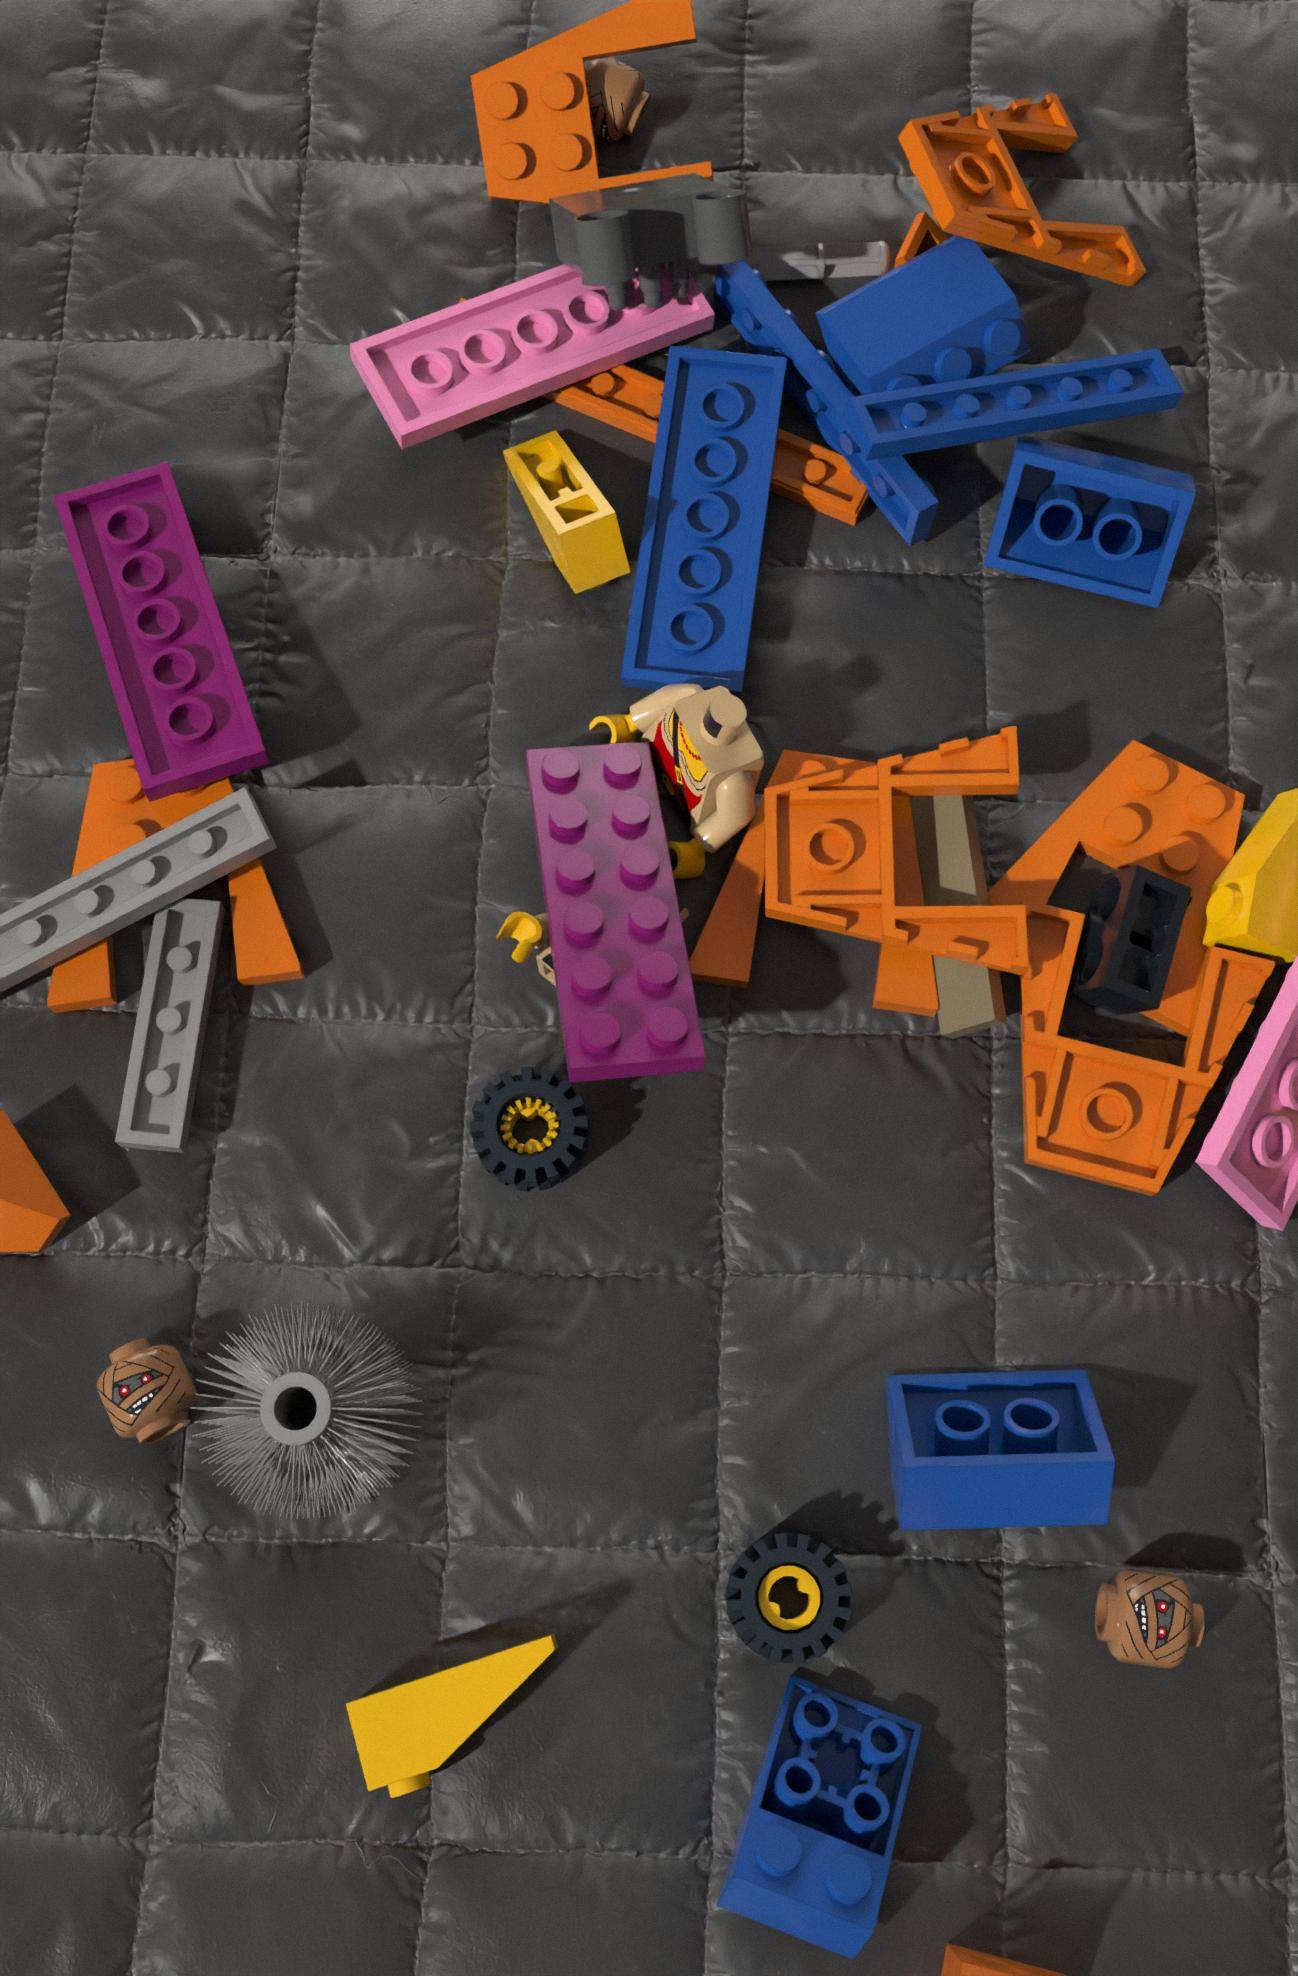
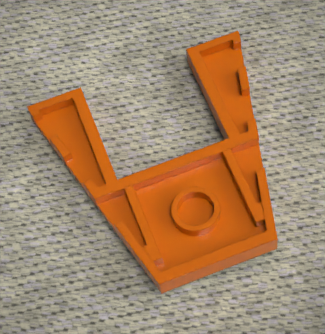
M632 0L471 75L488 196L492 199L550 205L549 198L691 173L714 182L711 161L601 178L585 61L697 43L692 0Z
M1049 93L1040 103L1034 104L1029 97L1013 100L1007 109L998 111L995 110L992 104L980 106L972 116L961 117L958 111L911 119L899 134L898 139L909 160L910 169L917 177L932 208V215L942 231L1127 287H1133L1147 272L1124 226L1042 220L1007 148L1066 153L1076 141L1078 135L1056 93Z
M1017 726L1001 728L1000 734L969 741L968 737L942 743L939 744L937 750L902 758V754L879 759L877 765L843 773V769L764 788L765 917L1013 974L1026 975L1029 968L1026 905L895 906L892 796L1017 794L1020 785Z
M1132 740L988 891L989 905H1020L1022 899L1046 905L1075 849L1116 870L1139 865L1192 888L1159 1009L1139 1012L1187 1037L1205 954L1210 948L1202 944L1207 919L1206 907L1210 899L1212 885L1234 855L1245 795Z
M783 749L767 788L843 769V773L874 766L877 763ZM764 794L689 960L692 981L748 989L765 876ZM892 796L895 906H925L910 796ZM881 943L872 1008L935 1017L939 1003L932 955Z
M134 759L94 764L71 877L234 793L235 791L229 776L149 802L143 791ZM260 857L228 873L237 978L242 987L305 978L302 964L298 959L289 935L290 933L274 897ZM112 934L54 964L47 998V1007L54 1013L117 1005Z
M1022 899L1020 905H1026L1029 968L1026 975H1019L1024 1163L1154 1196L1159 1192L1195 1122V1116L1208 1091L1213 1087L1223 1068L1222 1064L1237 1035L1242 1031L1254 1008L1253 1004L1266 979L1271 975L1276 961L1211 946L1206 951L1180 1067L1057 1035L1085 914Z

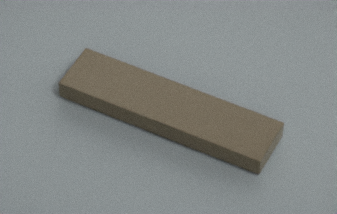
M973 795L916 796L911 798L910 803L925 906L989 905ZM932 955L939 1003L937 1013L941 1036L954 1039L1007 1023L999 970Z

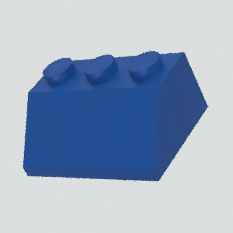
M957 235L952 236L815 313L836 375L849 391H855L859 396L987 376L1031 351L1015 294L974 240Z
M1023 434L1018 435L983 566L1158 608L1196 495L1193 475Z
M1086 1370L886 1375L891 1479L900 1531L1108 1525L1115 1459Z

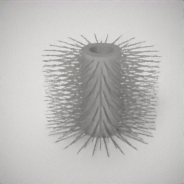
M302 1300L301 1318L297 1305V1330L291 1303L292 1325L288 1309L286 1311L292 1338L284 1319L282 1306L280 1308L285 1333L278 1317L276 1304H274L279 1331L272 1312L270 1313L280 1342L272 1329L266 1310L264 1311L273 1338L263 1319L261 1320L267 1331L265 1333L255 1317L261 1329L257 1330L249 1314L254 1326L253 1329L262 1344L248 1325L247 1328L257 1343L250 1337L241 1323L240 1325L250 1338L249 1340L246 1337L248 1342L263 1359L240 1335L239 1337L260 1360L253 1355L234 1333L233 1335L244 1346L246 1351L226 1331L242 1352L234 1346V1349H232L229 1345H226L232 1350L230 1351L222 1343L219 1344L241 1361V1363L236 1360L235 1362L231 1359L227 1360L224 1357L220 1358L217 1355L214 1357L209 1353L208 1355L241 1376L213 1368H204L261 1394L196 1379V1381L260 1399L261 1402L204 1394L196 1395L260 1405V1407H190L191 1409L225 1414H247L194 1422L225 1426L192 1435V1437L202 1435L199 1437L208 1436L207 1438L214 1437V1439L223 1437L220 1438L223 1440L199 1449L200 1451L226 1440L229 1441L212 1447L207 1451L232 1442L214 1450L215 1452L225 1448L201 1463L230 1448L232 1449L208 1463L238 1449L215 1463L217 1464L244 1449L239 1454L223 1462L222 1464H226L212 1474L213 1476L226 1465L233 1463L221 1472L220 1476L233 1465H237L216 1485L219 1486L236 1468L249 1460L241 1469L233 1474V1477L224 1485L225 1487L243 1468L257 1459L250 1467L239 1474V1477L230 1485L232 1486L249 1470L230 1496L254 1472L237 1494L238 1496L250 1482L238 1504L257 1481L244 1503L246 1504L253 1492L265 1479L251 1502L253 1503L260 1493L253 1509L255 1510L257 1504L269 1488L260 1508L261 1510L267 1500L263 1516L274 1499L269 1514L271 1515L272 1509H274L281 1494L276 1511L277 1515L281 1507L280 1518L284 1513L288 1497L286 1518L291 1509L292 1520L297 1507L298 1519L302 1498V1519L305 1516L306 1506L307 1517L310 1518L311 1497L313 1518H315L316 1506L320 1518L321 1503L324 1517H326L324 1491L330 1517V1499L336 1515L331 1487L337 1500L340 1514H342L337 1490L342 1499L345 1514H347L342 1490L350 1510H352V1504L346 1494L343 1482L350 1493L355 1510H357L355 1505L357 1503L350 1491L347 1480L360 1504L362 1503L359 1497H362L365 1504H367L363 1495L367 1497L371 1504L367 1494L370 1497L371 1495L362 1482L369 1488L374 1497L375 1494L367 1482L373 1487L378 1496L380 1495L371 1481L378 1488L379 1486L358 1462L382 1487L384 1486L366 1466L388 1488L380 1477L391 1487L393 1486L384 1478L386 1476L381 1471L391 1477L389 1474L395 1477L392 1473L397 1477L400 1476L391 1470L387 1463L390 1465L394 1464L395 1466L397 1464L399 1466L401 1464L403 1466L409 1465L380 1446L393 1452H406L408 1454H413V1452L362 1429L398 1439L419 1442L420 1440L360 1423L358 1420L416 1428L421 1427L359 1417V1415H424L404 1409L377 1408L422 1401L410 1398V1396H397L422 1389V1387L418 1388V1386L413 1387L414 1385L407 1386L410 1383H399L416 1376V1374L400 1381L397 1380L412 1373L389 1381L408 1373L407 1371L394 1376L404 1371L413 1363L399 1370L400 1367L409 1363L408 1361L396 1369L387 1372L405 1361L403 1360L374 1376L379 1371L400 1360V1358L395 1359L403 1354L404 1351L393 1358L391 1357L399 1352L400 1349L394 1354L387 1356L396 1349L394 1347L398 1344L397 1342L379 1360L369 1366L391 1347L390 1345L394 1340L386 1346L387 1344L385 1343L389 1340L388 1338L371 1354L376 1346L385 1338L387 1334L385 1333L378 1343L366 1353L380 1336L382 1330L369 1344L373 1335L378 1330L377 1326L373 1334L365 1341L374 1326L373 1324L357 1344L369 1322L360 1332L365 1321L363 1320L352 1337L360 1317L353 1326L355 1315H353L348 1323L350 1318L349 1312L341 1329L345 1310L340 1318L339 1309L333 1327L335 1307L330 1318V1304L326 1314L324 1310L325 1305H323L320 1327L319 1303L316 1316L313 1306L311 1329L308 1310L309 1303H307L305 1321ZM302 1312H303L304 1334H303V1329H302ZM317 1314H318L317 1334H316V1320H317ZM331 1320H332L331 1329H330V1334H329V1327H330V1323H331ZM315 1332V1348L313 1351V1338ZM260 1333L262 1334V1336L264 1337V1339L267 1341V1343H268L270 1349L267 1347V1345H266L265 1342L263 1341V1339H262ZM322 1333V1346L318 1355V1344ZM266 1335L268 1336V1338H269V1339L271 1340V1342L273 1343V1345H274L276 1351H275L274 1348L271 1346V1344H270V1342L268 1341ZM301 1336H302V1338H303V1343H304V1348H305V1350H304V1357H303V1352H302ZM327 1337V1348L323 1354L324 1343ZM334 1337L333 1348L329 1353V1346ZM307 1338L309 1343V1353L307 1351ZM339 1341H340V1344H339V1347H338V1351H337V1353L335 1354V1356L333 1357L334 1349L336 1348L337 1344H338ZM345 1344L344 1349H343V1352H342V1355H341L340 1358L337 1360L338 1354H339L340 1350L342 1349L343 1345ZM385 1347L376 1357L366 1363L375 1353ZM349 1350L345 1360L342 1362L343 1356ZM351 1358V1360L349 1361V1363H348V1364L346 1365V1367L344 1368L346 1362ZM355 1361L353 1366L347 1371L348 1367ZM381 1367V1368H380L379 1370H377L376 1372L370 1374V1373L373 1372L375 1369ZM315 1398L317 1404L316 1415L308 1425L306 1409L311 1400ZM250 1450L248 1453H246V1454L242 1455L241 1457L237 1458V1457L240 1456L242 1453H244V1452ZM274 1453L273 1457L264 1465L268 1458ZM331 1459H332V1461H333V1463H334L335 1470H334V1468H333V1466H332V1464H331ZM278 1463L277 1469L273 1472L275 1466ZM284 1464L283 1471H282V1473L280 1474L279 1478H278L277 1481H276V1477H277V1475H278V1473H279V1470H280V1468L282 1467V1465ZM323 1465L325 1467L326 1479L323 1473ZM318 1466L321 1474L320 1484L318 1479ZM288 1467L287 1474L282 1481L283 1475L286 1471V1468ZM298 1468H299V1471H298V1480H297L296 1487H295V1490H294V1479H295L296 1472H297V1470H298ZM313 1468L315 1471V1488L312 1478ZM309 1470L310 1479L307 1491L306 1476ZM292 1471V1478L287 1487L289 1475ZM302 1471H303V1472H304V1479H303L302 1486H301V1489H300V1478H301V1474H302ZM346 1471L348 1472V1474L350 1475V1477H351L352 1480L354 1481V1483H355V1485H356L358 1491L356 1490V1488L354 1487V1485H353L352 1482L350 1481V1479H349V1477H348ZM352 1473H353V1474L355 1475V1477L357 1478V1480H358L360 1486L362 1487V1489L359 1487V1485H358L357 1482L355 1481V1479H354Z

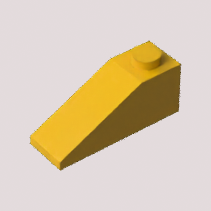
M556 430L503 450L505 461L552 558L575 594L588 589L603 587L612 579L630 573L616 512Z
M1298 788L1280 793L1275 797L1212 885L1210 899L1206 907L1207 919L1203 945L1208 947L1215 946L1276 961L1275 966L1295 961L1298 955Z
M555 1634L346 1703L368 1791L387 1785L390 1797L394 1798L431 1785L429 1771L439 1768L558 1648Z

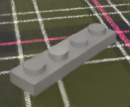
M180 898L155 911L115 1142L121 1147L178 1153L186 1152L226 911L221 901Z

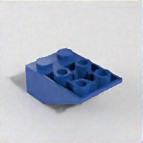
M790 1674L736 1836L717 1906L854 1960L875 1930L922 1725Z

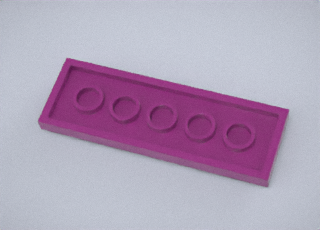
M164 462L53 496L141 785L149 802L270 763L169 463Z
M649 741L527 749V778L569 1083L703 1071L706 1056Z

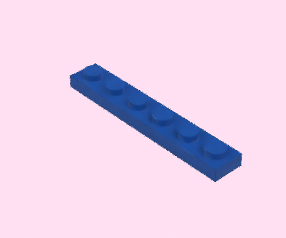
M744 260L728 264H718L716 267L713 300L757 355L787 358L784 389L832 450L845 458L851 466V474L859 484L861 481L867 488L868 495L909 547L928 537L939 503L930 482L925 477L918 476L902 455L869 461L865 460L843 416L849 398L859 396V394L855 391H849L834 372L829 357L822 350L815 349L801 331L795 315L789 309H783L769 292L764 277L757 269H751Z
M1157 348L850 397L843 416L865 460L869 461L1173 409L1178 404L1184 391L1162 352Z

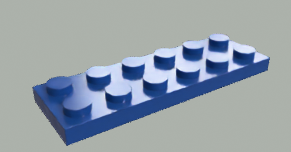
M670 345L621 672V684L623 687L659 690L669 684L683 683L698 684L704 690H708L717 686H723L729 690L731 695L742 700L786 377V357Z

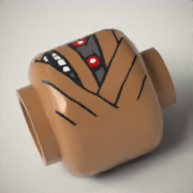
M613 57L590 60L586 66L595 134L609 142L620 140L624 134L632 137L644 116L651 97L649 93L644 91V76L639 71Z
M141 1338L117 1348L109 1355L112 1365L100 1375L96 1385L112 1425L120 1437L138 1438L140 1445H148L180 1431L191 1422L188 1413L192 1410L190 1407L196 1405L198 1397L194 1384L176 1347L171 1345L150 1346L147 1338Z
M1123 1569L1114 1576L1111 1584L1103 1583L1099 1588L1095 1608V1632L1097 1639L1107 1642L1109 1652L1120 1662L1171 1669L1183 1662L1189 1646H1200L1204 1634V1611L1201 1604L1192 1603L1188 1586L1181 1578L1170 1574Z

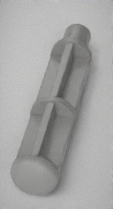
M883 240L862 243H817L816 245L752 248V256L744 261L751 269H757L765 281L819 280L823 278L859 276L880 277L886 274L890 268L891 253L888 244Z

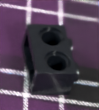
M1139 865L1098 876L1078 943L1066 995L1115 1015L1159 1009L1192 888Z

